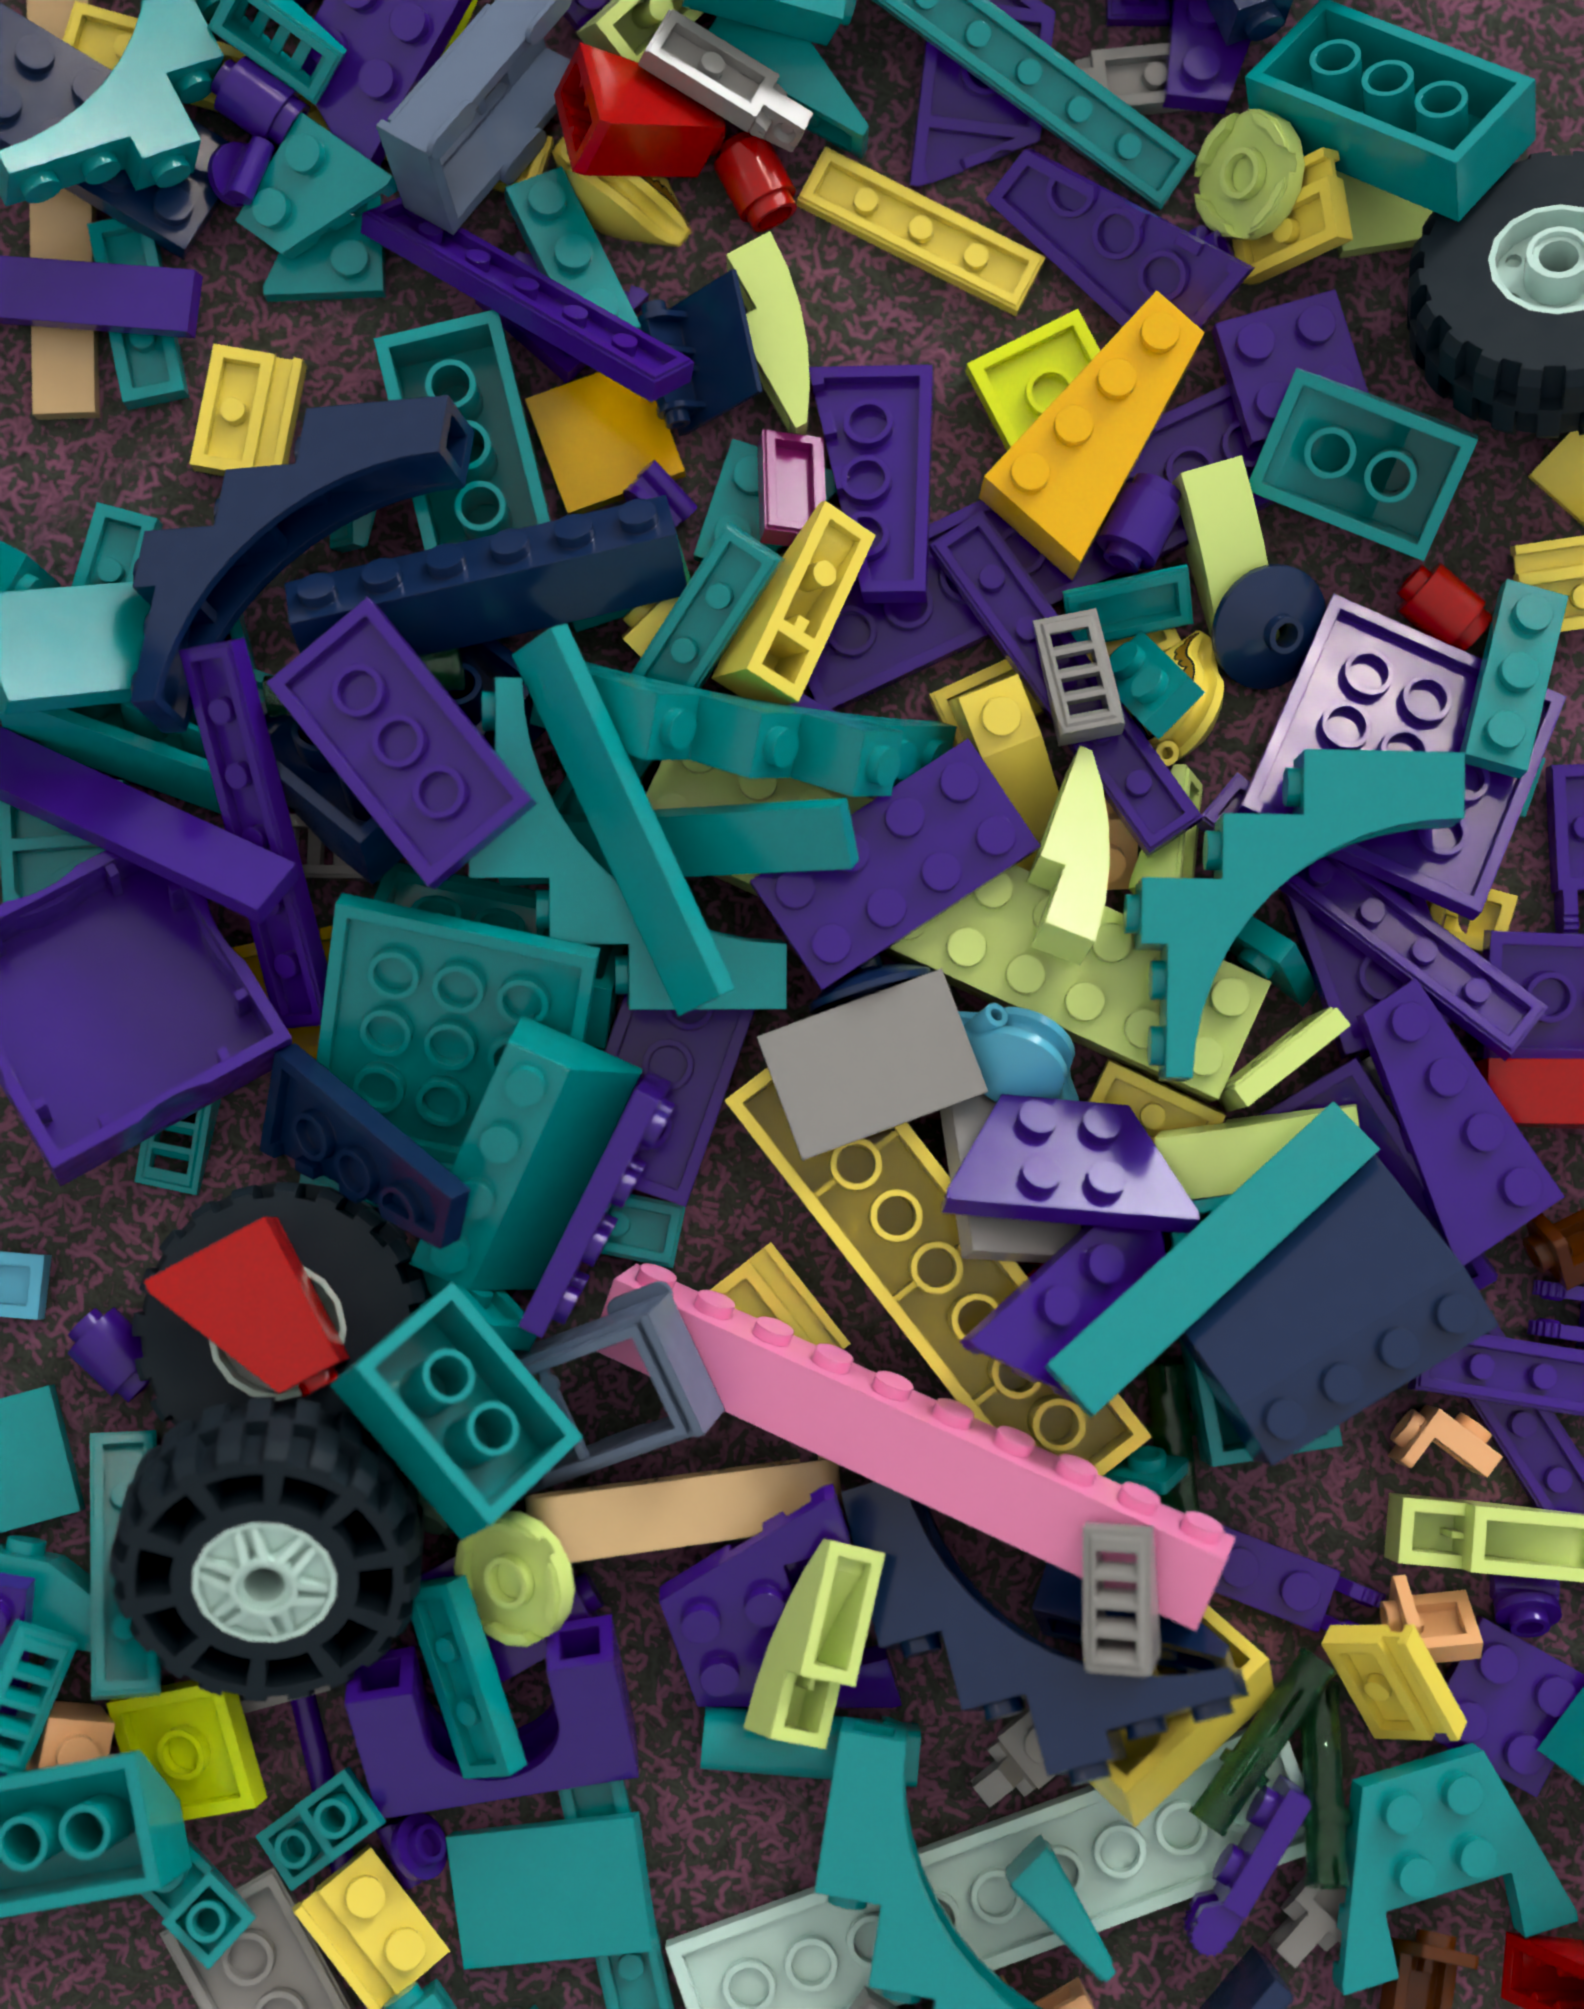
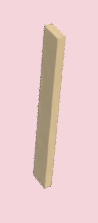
M27 0V19L63 40L74 2L78 1L93 6V0ZM64 188L47 201L36 204L29 203L30 258L94 262L87 224L97 222L96 207ZM31 326L32 414L37 420L100 418L98 331Z

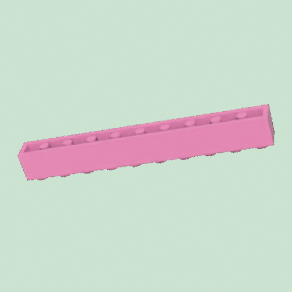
M636 1263L614 1279L601 1317L608 1315L607 1306L609 1302L619 1295L656 1281L665 1282L671 1287L674 1302L725 1408V1412L1076 1576L1083 1578V1527L1086 1522L1154 1526L1159 1614L1197 1631L1236 1538L1224 1532L1223 1526L1212 1517L1195 1511H1188L1184 1514L1160 1503L1159 1496L1142 1485L1130 1482L1121 1485L1097 1474L1096 1467L1083 1458L1070 1454L1057 1456L1035 1446V1440L1019 1429L1009 1426L996 1428L974 1418L973 1411L958 1401L947 1398L935 1400L913 1390V1384L901 1375L889 1371L873 1372L854 1363L853 1357L847 1351L831 1344L821 1343L814 1345L793 1335L794 1330L788 1324L778 1319L764 1316L755 1318L734 1308L735 1303L721 1293L711 1290H700L698 1292L676 1281L677 1277L673 1272L659 1265L649 1263L639 1265ZM632 1338L596 1351L650 1376ZM1102 1552V1560L1137 1563V1554ZM1104 1581V1587L1137 1590V1583Z

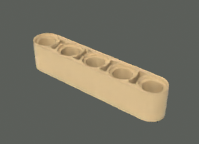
M818 1456L817 1461L800 1462V1458L545 1492L525 1497L526 1514L541 1521L559 1539L570 1563L753 1537L763 1531L762 1523L782 1511L788 1516L811 1502V1493L829 1484L834 1486L844 1517L839 1465L821 1456Z

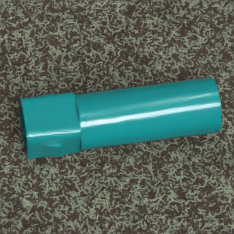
M705 1707L700 1769L832 1780L843 1717L833 1716L826 1749L769 1739L744 1729L748 1709ZM882 1716V1720L854 1718L908 1728L905 1759L906 1786L917 1787L921 1744L919 1723L901 1722L886 1716Z

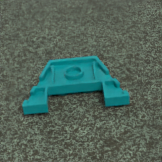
M1473 1743L1352 1779L1343 1861L1348 1867L1345 1902L1339 1903L1337 1928L1342 1932L1339 1961L1333 1960L1332 1970L1333 1984L1344 1996L1399 1978L1386 1913L1406 1905L1503 1875L1513 1928L1525 1938L1579 1921L1577 1910L1485 1752Z

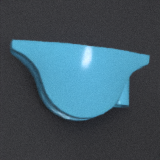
M997 1003L988 1004L980 1012L958 1011L988 1092L985 1093L987 1097L996 1103L1001 1094L1079 1101L1070 1071L1075 1056L1074 1044L1066 1031L1055 1021L1030 1009L1002 1007Z

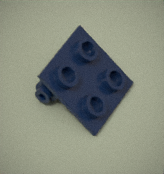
M729 270L669 309L666 308L664 300H651L641 305L642 315L638 317L641 330L695 362L691 382L656 400L658 407L656 409L657 416L660 419H665L667 429H677L678 436L688 435L763 392L737 270Z

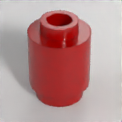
M741 132L726 140L719 150L721 155L716 159L714 169L741 221L749 222L755 232H763L789 219L797 210V204L793 199L796 189L772 143L764 140V138L761 139L753 136L750 132Z
M1441 562L1436 564L1431 570L1421 564L1396 592L1404 600L1397 609L1403 617L1422 633L1463 651H1466L1482 635L1492 621L1493 615L1483 608L1486 601Z

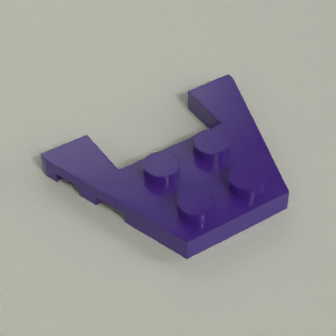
M833 1484L822 1486L811 1493V1502L788 1516L782 1511L762 1523V1532L734 1549L728 1544L659 1586V1602L697 1707H749L769 1642L784 1607L794 1590L787 1564L812 1558L823 1539L850 1545L849 1532ZM879 1645L865 1648L856 1686L840 1685L835 1708H894L902 1706L899 1686L887 1649L879 1648Z

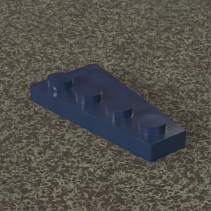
M296 1043L275 1051L259 1151L272 1158H277L283 1154L295 1160V1170L312 1180L324 1175L339 1184V1193L356 1204L368 1199L378 1205L382 1218L440 1250L460 1240L471 1189Z

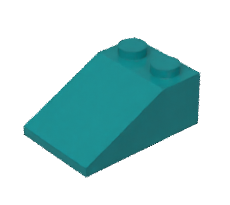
M1296 368L1249 479V483L1254 494L1424 561L1478 442V434L1418 410Z

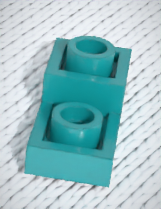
M348 1766L255 1837L292 1892L386 1821L350 1766Z
M187 1838L193 1867L161 1890L140 1894L164 1918L161 1923L209 1970L253 1923L257 1915L222 1873Z

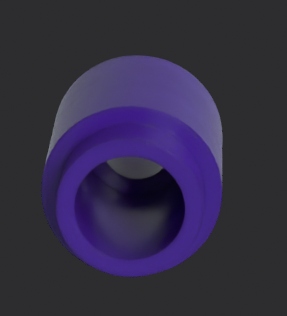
M247 56L242 57L237 63L232 59L227 60L217 72L211 85V92L217 95L214 103V109L252 136L262 137L279 147L300 112L308 116L310 106L299 99L300 94L296 90L283 83Z
M1138 473L1135 475L1132 483L1123 485L1097 537V543L1104 551L1103 558L1108 564L1127 573H1136L1139 569H1151L1155 566L1181 512L1178 506L1181 493L1176 486L1166 479L1150 473Z
M115 1307L105 1315L97 1308H94L67 1335L75 1342L67 1354L111 1397L118 1393L129 1403L150 1383L149 1380L140 1382L134 1360L143 1358L141 1336H132V1323Z

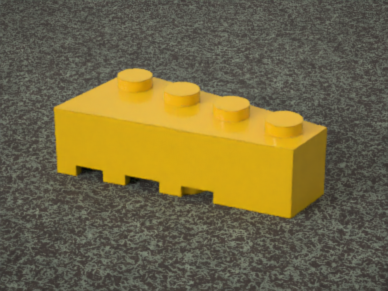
M1157 290L988 471L983 479L979 498L1072 581L1190 365L1205 333Z

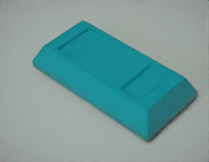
M1187 564L1062 591L1065 614L1097 609L1105 643L1133 637L1140 630L1147 634L1193 624L1189 568ZM1086 629L1070 632L1077 642L1088 640Z

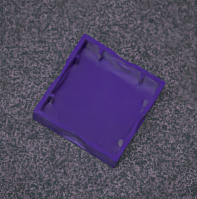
M105 850L76 865L72 871L49 887L34 894L0 904V1086L60 1187L270 1072L273 1066L275 1051L292 1044V1036L249 966L230 947L219 932L212 918L206 897Z

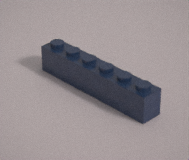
M663 495L650 499H634L623 505L585 514H569L559 520L520 529L509 528L494 535L455 544L444 543L429 550L399 557L379 558L364 565L334 572L314 573L303 579L286 582L285 591L289 625L300 654L365 598L369 597L378 605L419 657L677 598L684 591L687 582L677 533L667 497Z

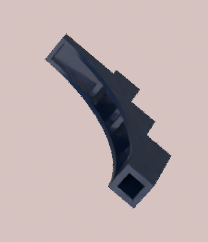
M443 395L306 408L302 432L295 442V464L225 469L220 497L217 498L214 505L215 522L213 526L144 532L140 555L133 568L134 582L132 588L151 608L144 621V641L138 668L131 681L132 696L130 702L163 733L187 732L193 710L179 653L180 650L224 641L242 613L286 566L314 544L339 528L370 512L405 499L432 492L465 488L474 431L450 396Z
M871 1482L841 1492L854 1546L885 1553L871 1615L879 1648L901 1649L904 1659L914 1658L941 1650L940 1638L943 1637L962 1711H984L986 1721L998 1720L1025 1712L1022 1700L1027 1699L1047 1776L1068 1774L1071 1786L1109 1777L1111 1773L1108 1763L1127 1758L1120 1734L1121 1730L1126 1729L1129 1741L1150 1737L1169 1731L1165 1718L1191 1712L1194 1723L1220 1718L1234 1713L1231 1700L1249 1696L1242 1670L1235 1667H1225L1195 1674L1150 1675L1148 1677L1086 1672L1084 1661L1068 1656L1039 1641L1008 1619L980 1592L964 1573L944 1542L929 1506L877 1482Z

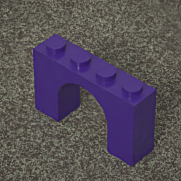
M612 1614L566 1621L558 1631L546 1637V1668L553 1702L537 1719L517 1728L527 1765L511 1776L463 1779L444 1718L434 1709L428 1698L414 1646L389 1650L370 1667L367 1668L361 1665L355 1670V1677L346 1682L345 1707L373 1803L383 1818L639 1777L636 1725Z

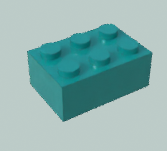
M453 1281L421 1304L330 1383L335 1392L461 1540L491 1526L583 1438L581 1433Z

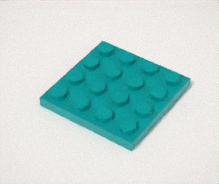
M342 893L335 903L316 1061L324 1065L334 1076L358 1096L366 1100L400 1131L413 1139L417 1145L435 1160L454 1164L505 1047L522 1015L585 1043L601 948Z

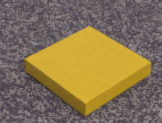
M600 372L525 399L567 515L584 514L625 499L623 491L637 479L639 472L654 459L674 481L686 477L685 469L670 429L666 428L665 419H660L657 416L656 409L658 407L656 400L650 402Z

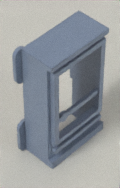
M494 0L492 5L487 3L387 118L388 122L383 119L379 121L376 128L404 208L454 235L499 180L507 185L514 183L542 150L546 142V132L542 129L558 112L554 92L571 61L547 48L544 37L569 9L572 0Z
M656 1281L619 1295L609 1302L607 1306L608 1315L538 1342L534 1341L530 1351L511 1350L531 1375L539 1374L541 1378L539 1385L578 1430L559 1390L560 1380L551 1373L549 1368L632 1338L669 1415L657 1421L641 1424L604 1437L598 1442L587 1446L583 1439H581L573 1447V1451L565 1454L522 1496L692 1436L696 1438L703 1436L724 1412L725 1408L674 1302L673 1291L667 1283Z

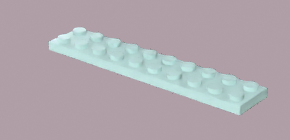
M1278 1717L1235 1732L1136 1827L1121 1815L1092 1785L917 1849L933 1891L955 1929L975 1954L994 1971L1064 1945L1061 1939L1011 1889L1005 1875L1007 1873L1005 1868L1038 1835L1041 1834L1043 1839L1048 1841L1096 1931L1100 1932L1192 1898L1196 1893L1212 1890L1217 1883L1212 1878V1873L1219 1856L1228 1844L1233 1843L1238 1846L1250 1825V1822L1246 1820V1815L1253 1798L1264 1785L1272 1788L1279 1774L1299 1785L1309 1800L1310 1797L1283 1723ZM1313 1805L1277 1866L1328 1848ZM815 1886L666 1940L665 1949L686 2009H849L864 1986H869L881 1905L868 1903L867 1908L863 1910L840 1908L830 1904L827 1901V1895L814 1893ZM868 1987L895 2006L904 2004L885 1998L881 1994V1989Z

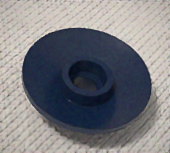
M1269 564L1244 574L1228 589L1217 607L1212 624L1211 640L1216 661L1229 678L1252 689H1270L1281 686L1296 677L1305 653L1326 610L1323 594L1316 582L1308 574L1295 567L1284 564ZM1284 625L1281 635L1276 640L1277 630Z
M879 954L821 992L808 1007L810 1013L816 1015L933 971L932 968L915 964H883Z

